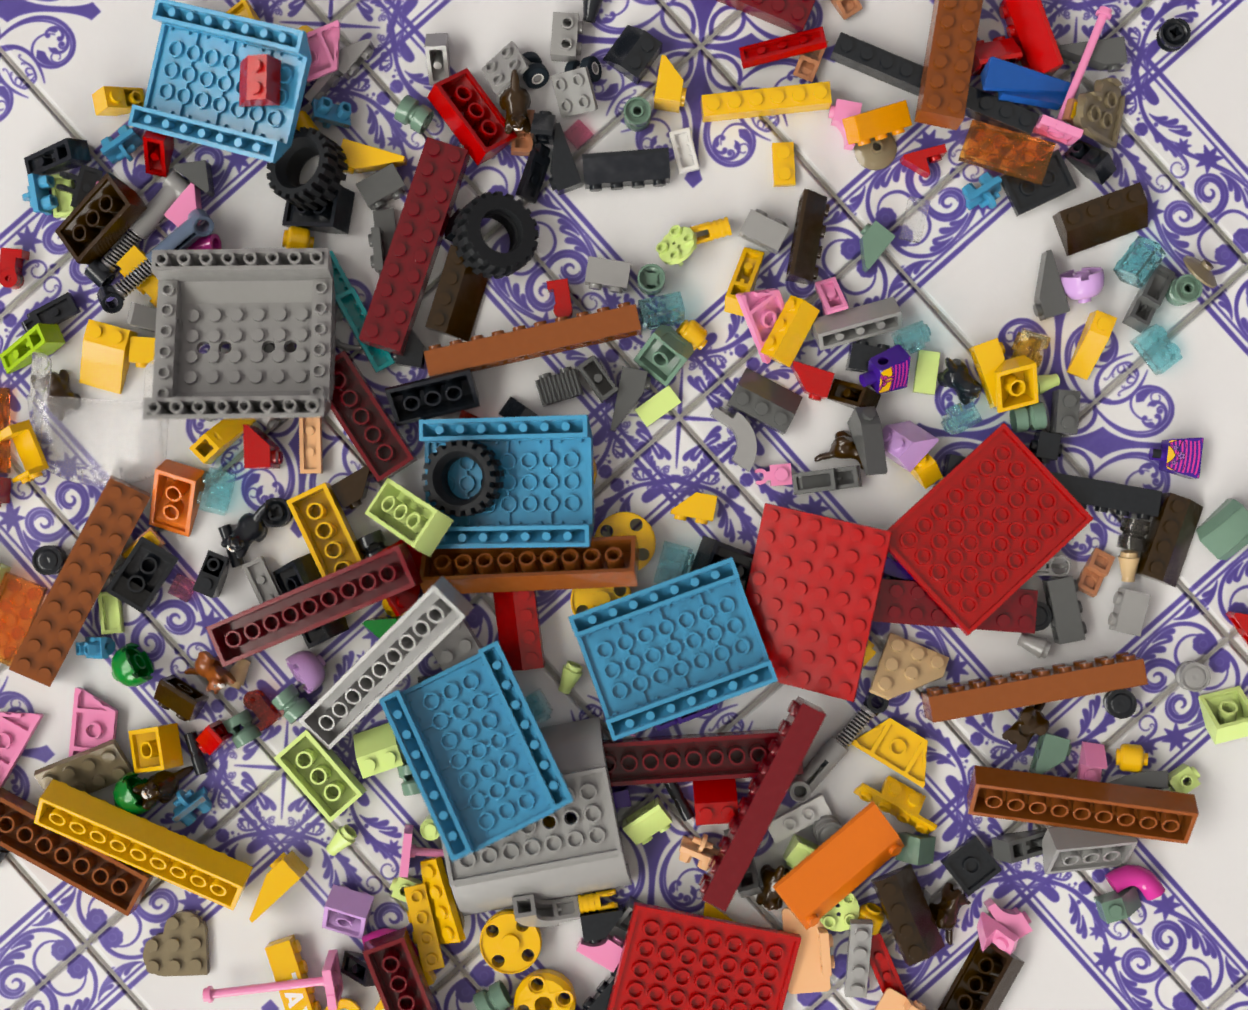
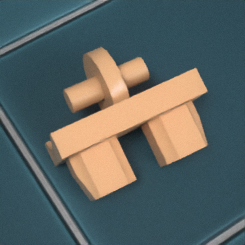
M705 833L701 838L693 836V839L683 835L679 849V860L689 863L692 857L699 859L697 866L702 870L708 871L711 857L713 854L717 855L719 850L713 848L714 844L707 841L708 835Z

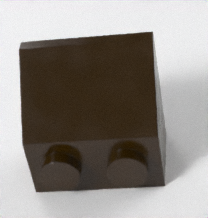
M171 675L160 679L153 699L158 701L160 707L176 712V716L179 719L192 721L196 719L209 697L177 676Z

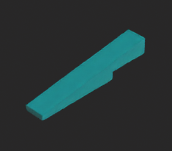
M331 250L335 303L375 373L395 362L388 351L363 344L360 341L359 336L367 311Z

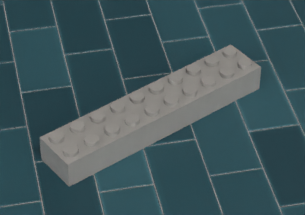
M442 576L298 721L330 750L379 702V699L391 691L469 614L474 606Z

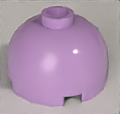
M1101 267L1082 268V271L1074 272L1073 269L1060 274L1065 295L1070 299L1078 300V303L1092 301L1091 298L1097 296L1104 286V272Z
M298 651L285 659L295 679L301 684H305L302 688L307 694L317 690L324 682L325 670L323 667L326 666V663L320 655L315 656L309 651Z

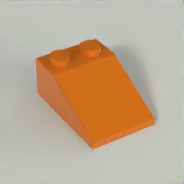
M168 459L155 469L149 525L189 537L204 492L207 471Z

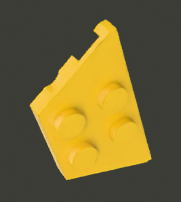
M888 718L852 741L851 744L924 788L928 740L892 718Z

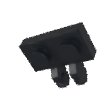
M83 164L80 167L78 176L61 171L59 176L67 180L77 181L74 189L63 184H57L56 189L73 194L70 206L76 208L95 187L96 182L101 180L103 171Z

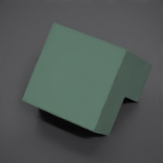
M908 832L898 833L905 846L896 856L895 860L917 866L933 864L935 836L927 834L915 835Z

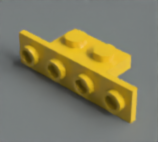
M891 776L885 778L880 792L864 783L855 788L853 792L863 801H873L879 810L894 815L897 820L908 823L920 833L928 835L938 826L919 815L926 796Z
M421 883L404 887L409 909L407 911L408 920L413 926V941L418 947L423 972L444 968L445 964L426 884Z

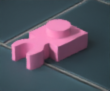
M791 463L769 465V471L767 472L764 469L754 470L755 473L763 474L761 481H755L757 485H762L770 480L771 486L793 484Z

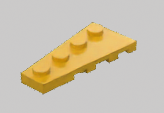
M440 856L420 861L422 883L426 884L439 943L462 942L466 937L442 858Z

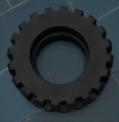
M495 191L493 194L486 192L481 196L478 195L460 210V213L454 220L456 225L452 227V234L456 235V237L452 241L453 246L458 248L456 251L458 258L462 257L464 259L463 264L466 267H472L473 273L477 275L483 273L482 276L484 278L490 279L493 276L495 279H500L515 273L532 259L534 251L537 250L538 242L535 240L539 238V231L535 230V226H537L536 220L531 218L530 214L532 212L530 209H525L523 207L524 203L520 199L514 200V196L509 193L503 196V192ZM483 218L494 219L505 227L510 238V247L507 253L497 252L485 243L480 230Z

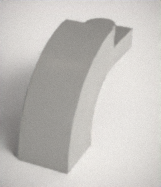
M715 407L709 416L729 428L736 439V451L731 461L749 472L753 467L757 453V442L753 428L739 412L731 418V413L723 407L719 409Z
M533 894L512 897L515 920L524 926L554 927L559 926L561 922L580 919L577 896L554 900L536 899Z

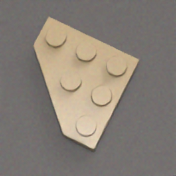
M890 633L886 639L869 692L890 700L930 682L939 680L944 676L949 657Z

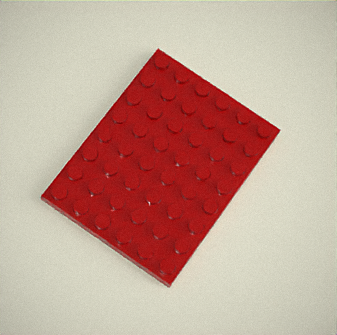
M1003 423L887 529V531L893 532L889 552L963 633L969 636L1094 518L1008 426Z
M765 503L745 595L769 660H771L776 673L777 682L851 702L855 701L892 531Z
M635 902L607 1010H782L802 938L799 934Z

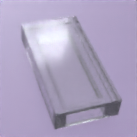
M911 196L908 198L899 239L918 244L921 243L930 201Z

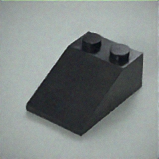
M342 187L341 191L336 189L334 192L336 197L333 201L328 198V204L324 207L318 204L319 209L312 210L311 208L309 211L303 210L286 201L282 225L285 227L297 226L311 231L331 234H348L355 192L345 187Z
M141 536L105 591L144 614L179 558Z
M703 536L690 572L733 557L740 576L739 579L746 593L754 554Z

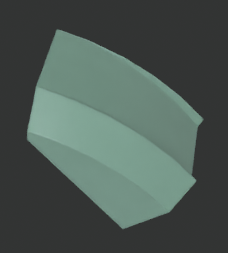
M660 325L636 355L634 361L643 370L648 371V374L659 383L667 387L694 353L691 342L685 340L671 326Z
M1227 499L1196 529L1200 542L1217 559L1226 561L1248 544V510L1235 499Z

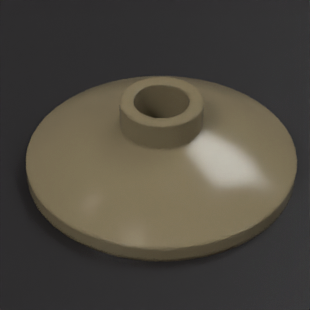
M887 133L888 138L875 141V138H871V143L858 146L855 143L854 154L860 165L869 170H881L889 166L897 152L893 136ZM878 144L880 150H874L873 145Z
M1189 255L1183 258V262L1188 270L1200 282L1210 288L1217 286L1215 276L1211 271L1214 267L1208 260L1200 261Z

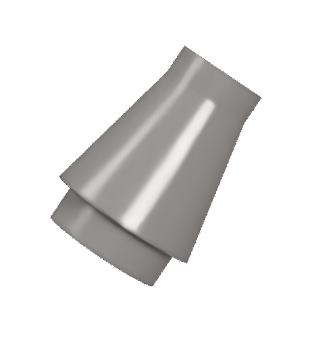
M1023 633L1017 645L1038 658H1046L1052 644L1047 641V638Z

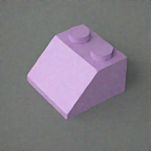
M911 421L889 424L882 429L885 456L909 472L915 468L939 441L938 438Z
M333 884L324 907L322 928L362 940L372 911L374 896L366 892L351 890L343 885Z

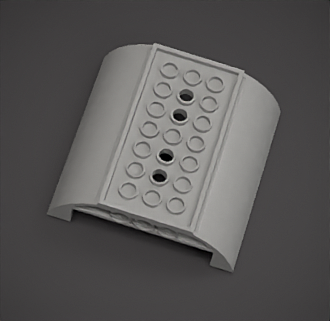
M329 248L152 250L151 271L158 279L152 397H144L143 420L326 417L328 415L334 390L336 339L335 287ZM290 343H295L297 348L294 352H287L286 346ZM225 344L232 346L228 353L221 352V347ZM267 344H275V349L272 352H264V347ZM202 345H210L207 353H199V348Z
M600 717L540 728L574 800L549 815L556 821L553 827L545 826L543 819L475 853L453 862L441 839L449 884L456 904L464 916L513 907L512 897L533 894L536 899L553 900L632 885L628 863L626 864L605 757L604 736ZM574 812L577 815V821L568 823L565 820V814Z

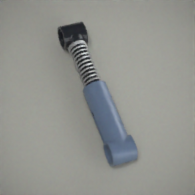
M194 209L189 213L187 220L152 250H187L198 239L206 237L213 232L214 222L203 209ZM205 220L202 225H197L199 221ZM152 250L146 254L147 260L144 259L141 265L138 264L135 270L132 269V273L126 274V278L120 279V283L105 285L98 290L97 298L105 312L111 314L119 312L128 293L131 294V291H134V289H137V286L143 284L142 281H146L145 278L148 279V276H151ZM109 297H115L112 301H106Z

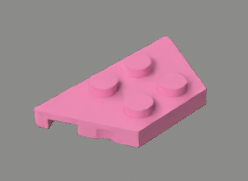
M339 20L306 33L312 57L307 83L338 70Z
M776 288L738 293L736 298L763 363L768 364L772 359L760 351L785 304L781 293Z
M81 687L75 688L69 757L110 740H116L118 710Z
M0 711V787H3L43 718V714Z

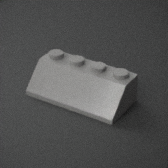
M1058 826L1047 828L1042 839L1045 875L1121 867L1127 864L1138 840L1132 836Z

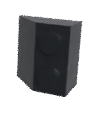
M627 25L605 55L603 61L638 85L661 53L662 42L645 30Z

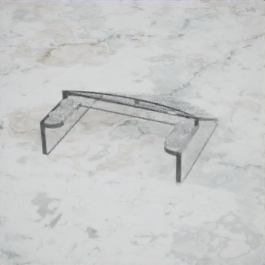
M32 352L30 395H27L30 423L49 466L46 470L75 483L105 487L111 475L129 484L147 480V478L155 475V469L167 458L169 419L143 420L144 397H152L154 360L149 362L145 368L143 402L50 396L52 361L44 353Z

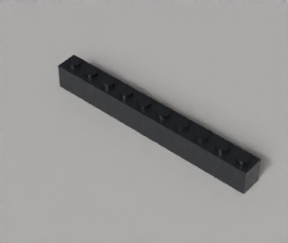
M840 33L830 60L919 96L924 66L845 33ZM969 85L965 116L1022 140H1026L1032 134L1039 114L1011 102L999 100L998 97Z
M953 454L946 455L942 479L966 457ZM1051 472L1084 509H1087V506L1095 507L1094 511L1108 513V509L1115 510L1116 515L1129 517V513L1137 514V518L1143 520H1150V517H1158L1162 491Z

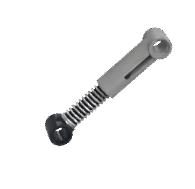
M178 172L171 173L164 180L160 191L146 205L147 209L129 228L130 231L124 234L125 237L122 236L123 239H119L120 242H117V246L114 245L115 248L109 251L110 254L106 253L107 257L104 256V259H97L90 263L84 274L99 288L110 285L116 277L114 272L118 267L116 263L133 245L137 247L136 244H139V241H142L141 239L146 240L166 218L164 216L165 212L190 183Z
M870 692L867 693L863 702L864 705L860 707L861 710H858V714L855 713L856 716L850 719L851 722L845 725L846 728L843 727V731L840 730L841 733H838V737L835 736V738L831 737L803 769V774H799L792 781L788 790L794 801L802 803L809 799L811 793L848 752L846 746H850L851 740H854L857 734L860 735L859 731L862 732L861 729H865L864 725L867 726L866 723H869V720H872L874 716L887 709L888 700L882 698L881 705L873 707L871 700L877 695ZM802 785L805 787L803 795L799 796L794 793L796 786Z

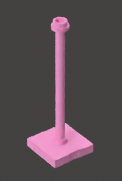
M1100 6L1096 11L1097 21L1057 119L1043 114L1037 119L1032 132L1067 146H1071L1081 138L1084 130L1066 124L1062 118L1067 99L1075 98L1106 20H1110L1112 17V9Z
M405 824L399 877H408L410 858H415V856H441V858H444L443 849L416 847V844H412L414 825Z
M338 950L328 951L322 969L323 976L221 989H214L213 986H208L203 989L204 1002L212 1003L214 998L323 985L326 991L328 1010H337L344 989Z

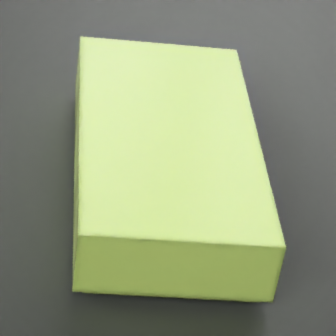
M60 174L50 175L55 180V186L51 188V193L57 197L59 204L58 207L53 209V217L67 218L75 209V207L70 206L73 194L57 190L56 186L57 184H63L75 189V183L72 180L59 176Z
M918 350L913 393L935 395L940 352Z
M668 385L636 408L635 412L645 426L648 427L679 405L681 401Z
M100 592L98 604L101 635L125 632L122 601L108 592Z

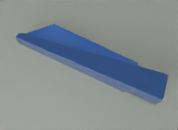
M993 56L989 58L980 73L983 90L997 91L999 100L1059 110L1062 107L1071 85L1070 82Z

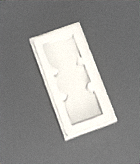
M690 127L669 132L679 175L700 170Z

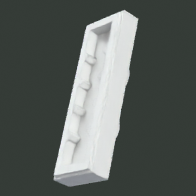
M819 794L774 818L768 831L776 844L814 824L815 821L821 819V816L832 813L822 794Z

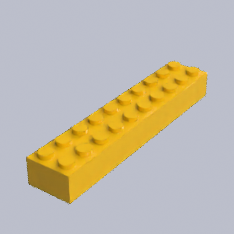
M55 779L51 781L39 800L34 820L35 824L231 910H234L253 869L252 866L243 861L231 858L227 854L213 850L205 844L188 839L184 835H179L164 826L154 824L146 818L136 816L109 804L105 800H100L85 791L77 790Z

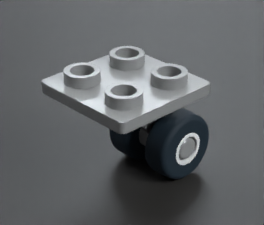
M513 41L482 68L485 77L497 96L511 85V73L514 69L517 70L519 77L523 74L524 82L531 89L543 87L549 79V72L542 64L539 55L535 52L521 54Z
M595 56L584 57L581 63L579 60L569 61L565 66V72L551 76L562 118L598 109L592 83L600 80L602 68Z

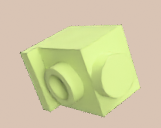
M1181 764L1168 773V788L1172 792L1188 793L1201 784L1198 780L1201 776L1193 766L1189 767L1186 764ZM1185 778L1189 779L1187 782L1183 783V780Z
M409 875L408 877H398V879L394 877L389 890L393 891L391 897L407 903L405 892L401 891V888L421 884L422 881Z

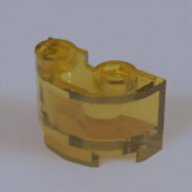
M1022 328V331L1017 333L1013 342L1011 358L1025 355L1036 362L1038 368L1042 361V355L1039 354L1041 350L1048 348L1050 337Z

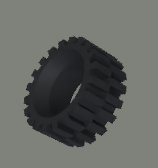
M300 127V131L295 129L292 146L276 163H267V169L271 171L266 174L267 179L271 181L268 184L276 195L296 207L308 211L310 208L317 210L319 209L318 204L323 207L328 204V198L333 201L336 197L334 194L336 189L341 191L343 186L340 185V181H345L347 176L343 173V170H348V164L344 162L347 159L346 154L342 152L343 149L337 143L311 127L309 129ZM319 155V163L314 175L308 182L300 186L299 177L303 166L308 160Z
M467 440L446 442V445H440L435 448L438 451L437 453H431L428 456L431 462L425 463L423 467L428 470V473L422 474V480H427L428 485L423 486L424 492H430L431 495L427 497L428 500L436 502L437 504L434 507L438 510H445L444 514L461 517L483 513L486 511L485 508H491L495 504L493 502L494 499H499L501 493L498 492V489L504 486V482H500V477L504 476V470H499L498 466L502 465L500 460L494 458L496 454L492 450H487L486 445ZM463 457L474 460L479 465L483 476L480 490L469 499L457 497L451 491L447 480L451 465Z

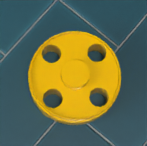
M618 512L608 516L601 522L594 537H603L601 528L604 525L612 527L613 534L611 536L636 535L639 549L645 548L649 552L646 560L639 559L638 571L649 563L655 551L656 539L652 527L643 517L631 512ZM635 518L642 521V528L638 531H634L630 527V522Z
M614 587L572 589L570 599L572 612L574 615L577 614V608L580 605H585L588 609L627 596L632 594L631 589L626 587V592L623 595H617L614 592Z
M514 909L501 910L492 915L486 921L480 935V950L484 960L491 968L500 973L516 974L528 969L537 960L541 951L542 933L540 927H520L515 920ZM495 925L499 931L492 933L488 930V926ZM530 949L534 952V955L527 957L523 951ZM501 955L504 957V961L498 963L493 957Z
M535 970L525 976L519 983L514 995V1010H522L520 1005H527L530 1010H575L576 994L574 987L565 975L556 970ZM539 978L543 981V984L537 985L533 979ZM564 992L568 993L570 995V998L564 999L561 997L560 994Z

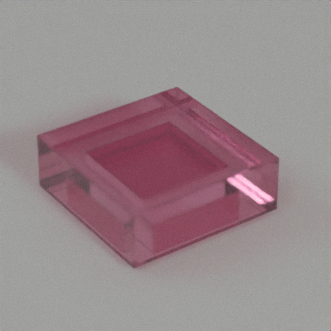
M579 119L564 132L565 137L577 150L593 137L592 132Z
M179 573L176 575L168 593L185 602H189L194 592L195 581Z

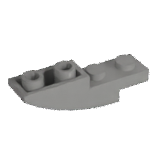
M365 39L340 49L338 70L316 79V82L304 95V98L311 104L313 99L320 100L322 96L326 97L331 87L334 88L339 83L341 75L347 80L351 76L354 77L359 72L360 65L364 60H369L373 55L375 47L369 39Z

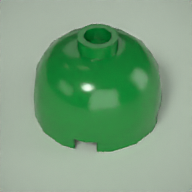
M132 642L116 651L111 660L112 676L116 681L129 687H136L153 678L151 673L154 672V667L148 654L145 651L140 652L137 649L139 645Z
M131 771L116 783L113 796L116 807L138 816L150 809H143L141 796L135 794L132 788L148 781L146 778L140 779L137 777L139 773Z

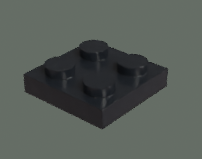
M975 835L971 836L941 860L942 864L968 897L1002 871Z

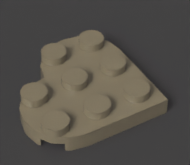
M1114 77L1096 80L1094 91L1079 94L1076 115L1073 118L1074 126L1084 130V135L1107 148L1117 147L1125 108V95L1121 96V89L1119 87L1122 83Z
M192 910L178 911L167 919L164 932L156 934L145 944L143 960L147 972L159 976L208 975L209 945L206 921H203Z

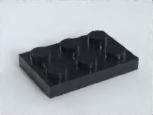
M1059 149L1000 177L1002 179L1001 185L1016 216L1024 214L1077 188Z

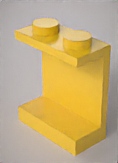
M26 420L12 424L1 430L0 442L13 439L26 470L24 473L11 479L12 482L21 481L22 484H25L43 476L42 472L48 469L49 466L30 421Z

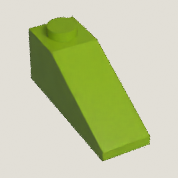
M37 323L2 352L0 358L6 373L11 374L53 354L66 342L58 324Z

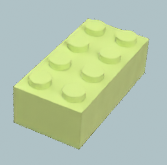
M389 478L386 479L364 513L407 544L431 557L454 521Z
M307 729L274 757L330 823L367 791L332 749L328 750Z

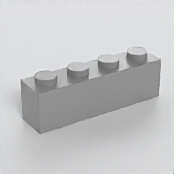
M894 297L817 317L812 325L813 336L820 351L903 328L902 312Z

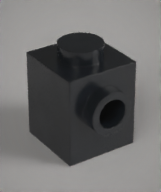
M1042 431L1035 432L1034 440L1030 441L1029 450L1041 463L1050 464V461H1055L1061 456V435Z

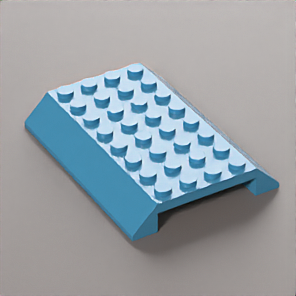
M156 0L152 19L162 23L144 105L142 107L132 104L128 125L276 163L292 146L312 62L306 32L176 1ZM268 54L280 60V105L240 107V62L247 55Z
M588 415L419 420V441L425 444V463L431 462L428 456L431 453H437L438 451L435 448L438 446L446 445V442L467 440L486 445L487 450H492L496 454L494 458L500 460L502 465L498 466L499 470H504V476L500 477V482H504V486L498 489L501 495L499 499L493 500L495 504L491 508H485V512L471 516L447 515L454 521L436 549L590 547L594 529L593 436ZM463 457L451 465L447 480L451 491L457 497L469 499L480 490L483 476L479 465L474 460ZM425 492V502L434 507L437 503L430 502L427 497L431 494L430 492Z
M733 557L568 617L575 638L577 637L613 741L778 681L739 579L740 576Z
M498 641L479 649L478 654L404 691L397 690L379 699L452 862L475 853L553 814L574 801Z

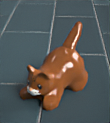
M208 651L199 652L198 658L194 662L195 668H188L184 671L187 675L193 674L206 678L208 680L206 691L214 690L215 694H218L219 690L226 686V682L230 684L236 682L235 677L229 671L223 669L224 667H222L219 657H213Z

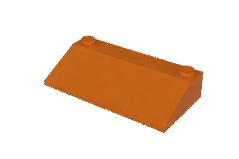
M872 801L772 887L804 928L808 930L810 927L817 925L826 913L890 858L897 856L905 845L877 805Z

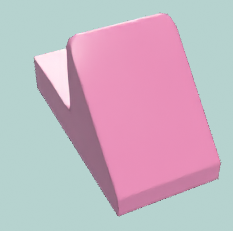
M835 277L815 282V289L822 303L823 315L849 309Z
M1082 741L1077 779L1100 782L1102 769H1107L1108 767L1104 744Z
M982 912L977 924L981 950L984 951L991 943H994L999 949L1011 955L1016 949L1019 937Z

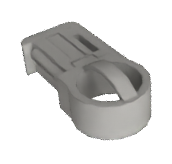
M1053 556L1033 576H1065L1071 569L1070 561L1064 556ZM1060 558L1065 560L1067 564H1052V562ZM1052 568H1067L1062 574H1057L1052 570Z

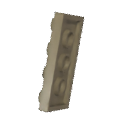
M113 739L35 770L34 777L44 791L51 781L55 779L90 794L117 783L127 773L134 772V769L116 740Z

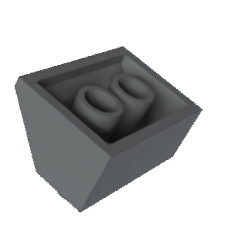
M746 367L727 406L783 435L794 418L803 397Z

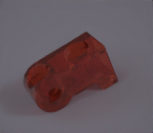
M252 690L244 695V705L248 709L253 710L260 720L256 724L260 731L266 730L282 717L281 713L263 691Z

